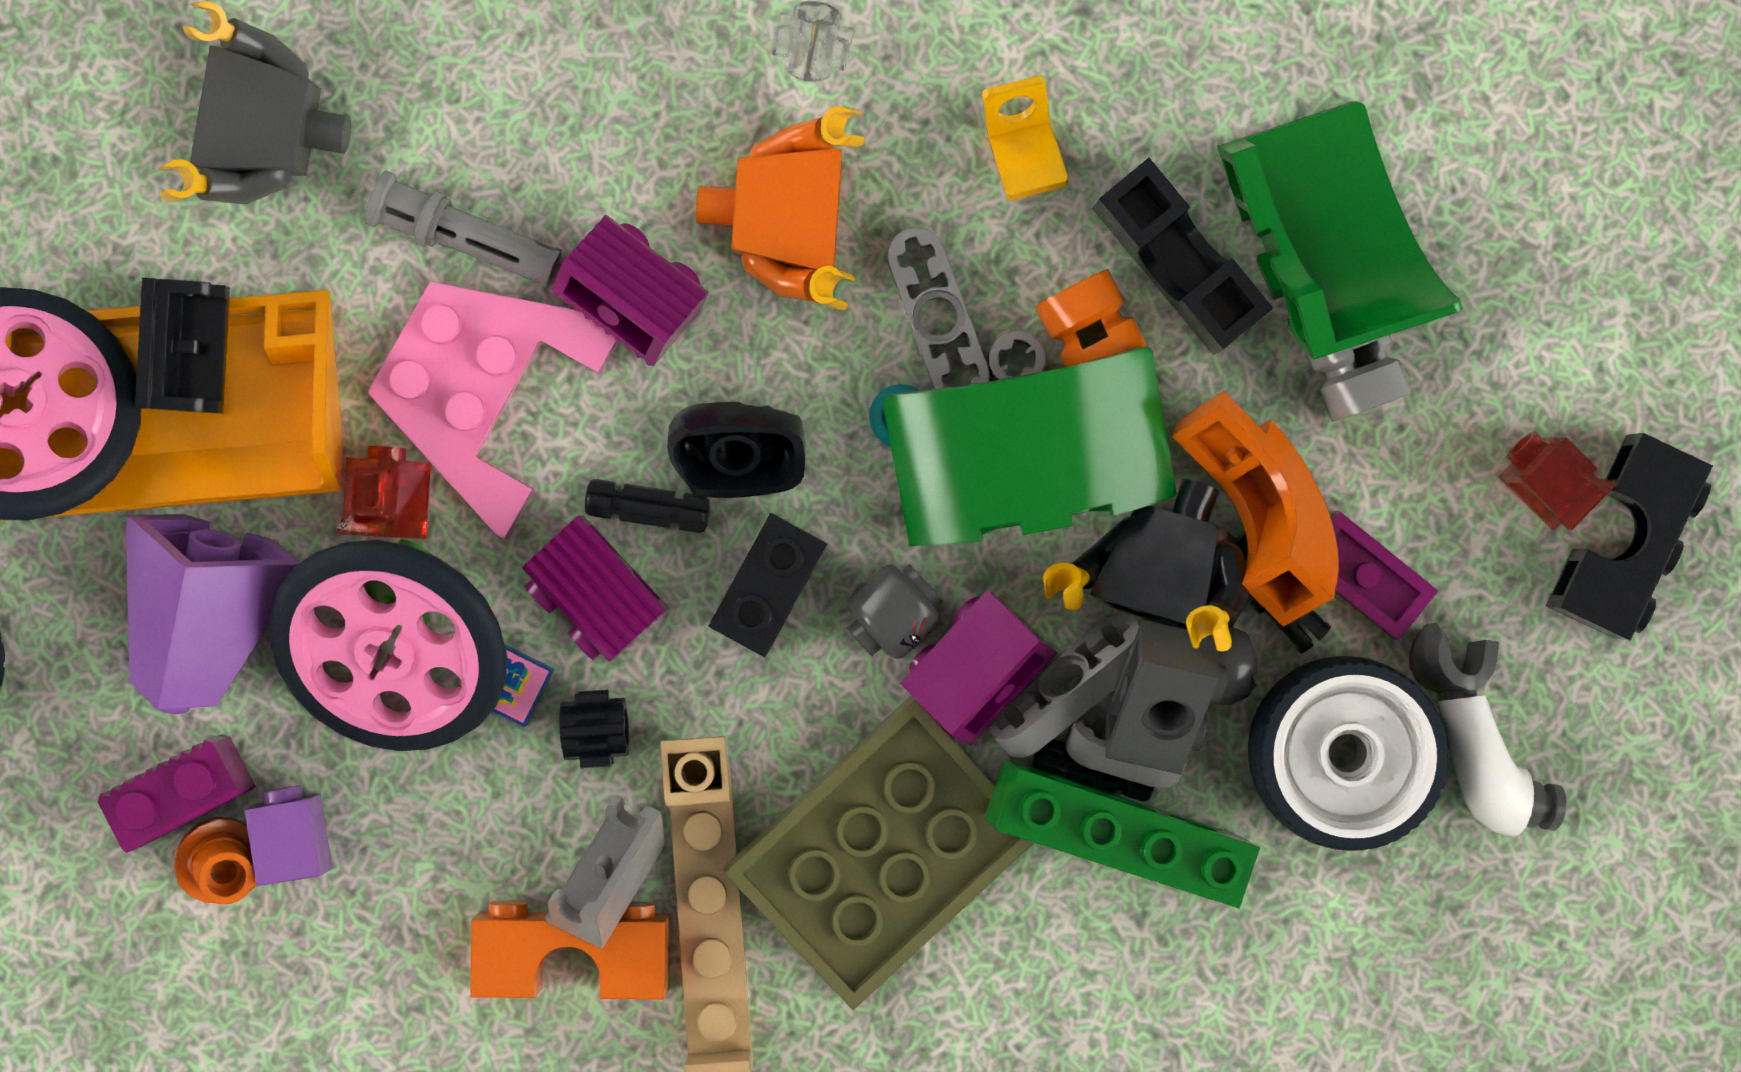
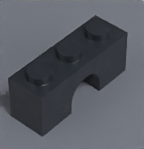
M1147 158L1101 196L1092 209L1212 355L1230 345L1270 312L1273 307L1233 258L1230 260L1223 258L1205 240L1188 214V210L1191 207L1154 162Z
M1645 433L1626 435L1599 492L1621 502L1631 513L1634 521L1632 542L1621 555L1613 559L1605 558L1588 549H1572L1547 601L1546 607L1614 639L1631 641L1635 632L1641 633L1654 614L1656 599L1652 598V594L1661 575L1666 576L1671 573L1681 557L1684 543L1679 540V537L1688 518L1696 517L1707 502L1711 491V484L1707 483L1706 480L1713 465Z

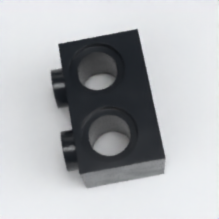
M770 513L708 627L765 658L828 543L774 513Z

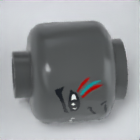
M910 564L903 570L894 565H886L849 597L848 610L855 618V621L847 627V630L871 656L882 649L890 657L895 659L903 658L939 626L940 615L936 607L943 601Z

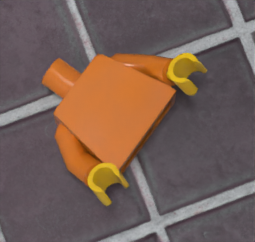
M834 106L828 109L823 117L792 124L755 144L749 153V157L738 159L735 188L698 186L696 224L733 226L732 251L734 255L741 256L745 272L780 297L818 302L838 311H844L848 308L849 303L833 297V289L839 281L848 280L854 282L855 277L852 274L835 268L842 149L830 148H833L835 145L859 148L864 144V136H846L845 134L847 120L850 117L862 115V111L859 109Z

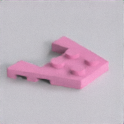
M429 282L369 388L368 394L490 529L501 538L507 539L534 489L478 457L486 439L542 342L599 374L618 342H616L613 335H607L602 327H596L593 320L586 319L582 312L574 309Z

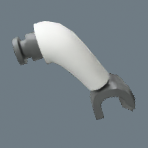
M1437 623L1426 624L1417 634L1410 649L1409 668L1415 680L1425 689L1436 693H1444L1445 700L1438 701L1462 798L1471 814L1490 831L1505 836L1515 837L1520 835L1526 827L1534 828L1538 825L1544 830H1557L1561 826L1566 813V794L1564 789L1560 785L1550 783L1543 787L1542 783L1532 781V777L1527 769L1516 766L1494 721L1486 695L1477 696V689L1486 684L1494 673L1498 659L1499 642L1491 640L1468 642L1465 662L1462 669L1459 670L1452 660L1449 639Z

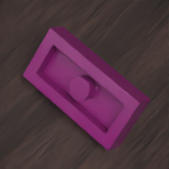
M1334 511L1330 517L1335 532L1339 557V571L1335 593L1389 637L1399 641L1438 593V590L1342 512Z

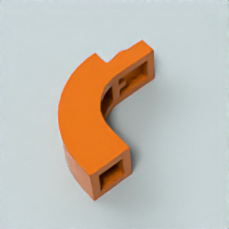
M1225 391L1176 421L1172 437L1220 484L1230 497L1242 520L1248 544L1246 571L1242 585L1248 590L1249 594L1283 627L1334 599L1339 571V557L1331 517L1311 472L1292 443L1277 425L1270 419L1258 426Z

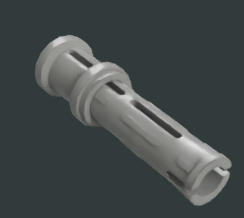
M387 170L380 175L365 212L364 221L367 225L376 227L382 223L415 237L416 244L424 248L427 246L433 247L438 242L488 264L498 266L540 283L541 286L546 288L550 285L562 254V249L550 247L510 231L505 227L495 225L451 207V200L444 193L435 191L432 195L399 183L396 181V175Z

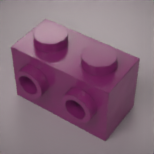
M988 589L981 597L970 599L957 611L952 621L954 626L937 644H929L913 658L909 666L910 673L900 682L910 695L951 736L970 746L1058 653L1005 601Z

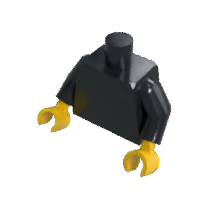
M1182 479L1171 512L1152 506L1133 510L1130 517L1122 519L1072 563L1059 562L1053 564L1046 569L1043 575L1045 598L1051 599L1055 593L1064 590V608L1070 611H1076L1081 608L1084 603L1083 589L1092 588L1090 596L1111 608L1165 625L1188 630L1193 648L1197 649L1203 638L1212 635L1216 650L1221 652L1230 649L1232 639L1229 629L1234 626L1252 595L1242 585L1246 571V562L1242 550L1238 547L1237 538L1222 527L1209 523L1219 491L1212 486L1190 479Z

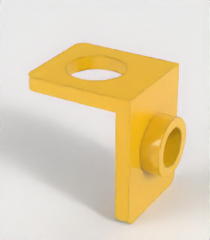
M1039 75L983 90L982 101L986 131L1006 198L1014 201L1066 187L1068 185V175L1050 123L1047 86L1044 77ZM1028 97L1033 100L1030 107L1019 114L1004 115L999 113L1000 107L1010 99Z

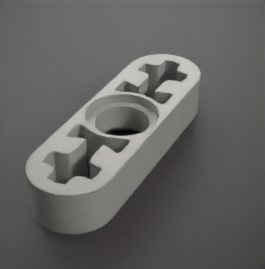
M912 227L901 231L894 237L889 246L888 266L933 388H946L942 377L950 372V364L945 352L937 359H933L929 346L948 345L962 334L966 335L969 347H958L956 349L960 361L964 367L974 365L978 371V376L974 377L970 384L988 382V365L941 240L935 233L922 227ZM916 240L920 248H932L934 256L930 257L926 262V269L932 282L938 276L943 275L948 287L929 288L920 293L915 299L910 298L907 287L920 286V282L912 266L902 268L898 262V258L906 254V242ZM943 299L954 307L957 321L950 332L944 335H933L922 327L919 319L920 310L930 300Z
M1117 613L1102 620L1047 664L988 727L989 732L1009 756L1023 758L1038 752L1116 689L1140 625L1136 617L1129 613ZM1077 676H1083L1081 682L1074 689L1063 695H1058L1060 689L1068 680Z

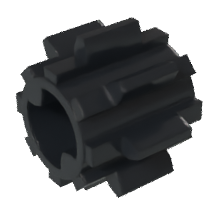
M609 690L581 691L575 693V701L560 703L559 727L564 760L580 759L581 769L611 767V764H614V757L629 755V723L625 698L609 699Z

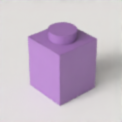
M301 785L267 790L262 792L264 803L256 804L244 810L257 886L318 877L333 869L321 794L303 796Z

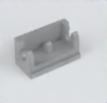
M620 796L612 798L606 808V820L563 889L554 891L547 903L549 911L545 916L546 923L602 949L665 846L661 811L645 805L639 817L636 818L624 809L625 802Z

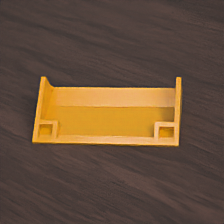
M318 290L229 298V316L232 317H228L223 414L141 408V425L132 453L115 479L91 500L62 514L48 517L342 492L343 434L330 291ZM140 306L87 311L94 315L119 340L134 366L137 377L139 325L129 324H140ZM19 328L13 330L7 336L6 345L17 356L33 357L43 350L44 341L36 331L29 328ZM70 368L64 371L58 378L59 386L63 392L72 397H86L97 388L95 378L85 369ZM36 377V378L31 382V385L34 383V381H35L37 378L39 379V377ZM30 386L24 392L20 391L13 397L8 396L4 392L0 394L3 398L0 418L5 413L9 415L15 409L22 410L24 413L29 412L26 408V401ZM64 427L57 429L48 438L50 449L54 454L62 458L78 457L85 451L87 446L83 435L73 428ZM0 448V479L16 477L23 469L21 457L13 450Z

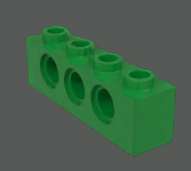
M1005 758L984 817L999 832L1240 909L1260 850L1259 846L1234 833Z

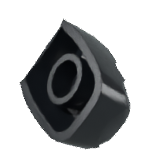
M740 402L698 403L682 409L674 416L669 425L667 450L670 462L690 488L693 495L712 498L768 495L793 489L804 478L806 444L802 420L798 415L774 409L769 405L753 406L744 405Z

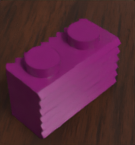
M604 215L593 230L587 234L585 239L581 240L577 248H574L571 254L565 258L552 287L555 296H561L566 304H572L574 309L582 312L586 319L593 320L596 327H602L607 335L614 336L616 342L623 343L627 350L634 351L637 358H644L649 366H655L695 319L709 293L700 286V280L692 269L680 262L670 263L650 248L646 236L638 228L627 223L618 224L608 215Z
M583 515L575 517L522 567L531 577V580L524 585L528 593L548 613L553 612L558 607L575 626L568 632V635L592 660H595L600 654L608 662L615 660L670 609Z
M221 734L205 739L203 743L193 745L191 749L182 751L180 755L170 757L168 761L159 763L156 767L147 769L146 772L136 775L133 779L112 787L110 791L101 793L98 804L121 849L128 853L256 788V785L231 737Z

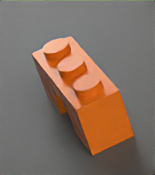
M499 900L489 902V912L480 911L471 920L470 998H536L542 989V970L545 956L551 951L562 947L580 949L594 960L600 975V999L664 1000L669 990L670 914L655 913L654 903L631 902L603 949L546 923L545 916L548 912H527L528 903L526 901Z

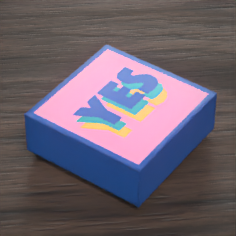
M505 644L507 652L506 682L497 706L492 711L525 727L555 669Z

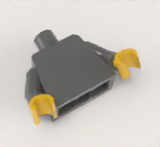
M198 1L191 4L196 8L207 11L211 16L212 23L210 29L204 34L193 27L183 26L186 36L196 41L220 39L221 47L212 45L209 47L190 162L176 159L159 167V170L178 172L184 182L181 192L172 189L159 191V195L163 200L177 202L196 193L200 200L249 204L285 189L292 176H306L311 148L341 154L346 152L351 134V118L346 115L318 111L321 88L309 79L305 62L275 35L236 18H231L227 21L225 12L217 4L208 1Z

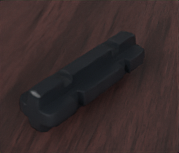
M600 479L590 480L587 487L585 513L589 516L611 519L612 513L620 514V521L670 528L671 522L680 524L679 530L696 533L704 532L708 525L710 499L705 496L684 493V498L680 499L675 498L676 491L626 483L623 490L615 488L616 482Z
M1051 740L1042 749L1033 754V768L1054 775H1058V772L1065 774L1066 779L1111 793H1115L1116 789L1123 791L1122 794L1125 797L1142 802L1149 801L1154 791V787L1089 769L1078 764L1066 751L1065 742L1059 740Z

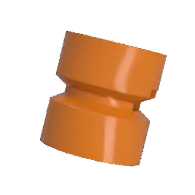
M1109 269L1096 273L1035 306V310L1050 339L1062 340L1065 345L1060 354L1064 366L1110 356L1137 347H1148L1134 318L1121 316L1119 309L1124 302V298ZM1102 321L1108 337L1088 346L1081 331Z

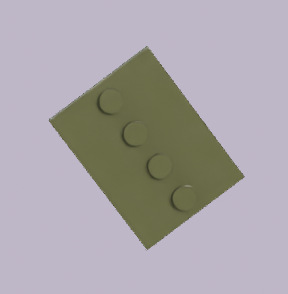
M910 695L724 866L723 871L846 1004L854 1010L1034 843L999 832L984 819L995 786L930 714Z

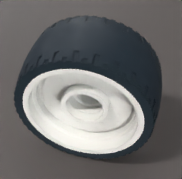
M1335 656L1318 659L1294 669L1268 691L1252 720L1248 740V761L1253 783L1260 798L1283 826L1308 842L1322 847L1343 851H1361L1385 846L1409 834L1412 829L1417 828L1428 817L1427 814L1435 807L1437 800L1441 796L1439 795L1441 789L1445 786V779L1448 774L1447 766H1449V747L1447 746L1448 740L1445 728L1438 711L1423 690L1400 671L1375 660L1353 656ZM1343 734H1350L1357 744L1356 757L1349 765L1335 768L1329 759L1331 743Z

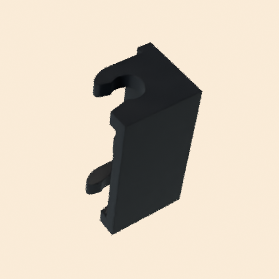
M142 277L135 408L223 414L230 297L229 286L212 285L210 282Z

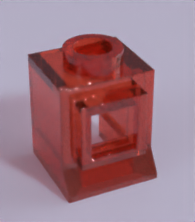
M1536 431L1530 432L1513 446L1507 454L1511 464L1498 476L1551 530H1555L1560 524L1567 530H1573L1617 485L1614 481L1597 478L1593 473L1598 468L1567 437L1542 438Z
M367 446V458L346 457L343 515L336 529V534L426 539L431 463L406 461V448Z

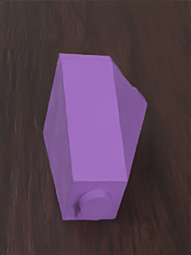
M185 514L128 515L126 523L129 682L155 709L169 714H183L188 712L190 708L218 705L269 626L270 611L277 589L290 571L301 563L275 540L247 532L244 535L242 545L241 541L231 534L209 530L211 522Z

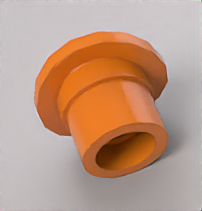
M213 817L197 823L183 836L175 850L173 868L178 884L189 896L205 903L225 905L241 900L255 888L256 879L247 824L233 817Z

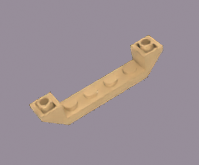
M726 736L660 741L664 800L665 806L670 808L688 1056L684 1065L685 1072H753L741 891L723 871V867L738 855L733 785Z

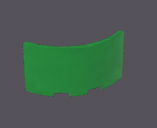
M1352 101L1217 146L1242 222L1251 220L1256 235L1261 238L1266 250L1265 253L1259 254L1256 257V262L1273 300L1284 297L1290 317L1287 319L1288 327L1300 346L1313 360L1462 310L1460 298L1436 274L1407 223L1385 170L1364 104Z
M1147 346L1047 371L963 386L894 393L885 396L883 399V409L909 546L978 542L982 540V535L995 529L1021 526L1023 535L1073 526V515L1091 511H1109L1110 515L1116 516L1177 496L1154 356L1151 348Z

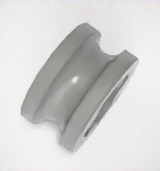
M1013 330L1000 335L992 344L988 354V367L996 380L1012 377L1004 372L1008 368L1007 364L1000 367L998 355L1000 351H1010L1014 342H1022L1029 347L1025 351L1026 355L1031 352L1034 354L1035 364L1033 368H1023L1020 376L1043 371L1046 364L1045 350L1041 342L1033 334L1023 330Z

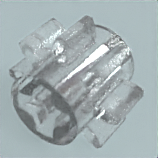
M804 1L794 7L793 15L784 12L780 14L779 26H776L772 55L786 57L784 67L791 76L809 82L824 81L831 76L832 68L845 70L854 29L852 27L840 26L842 15L835 7L819 1Z

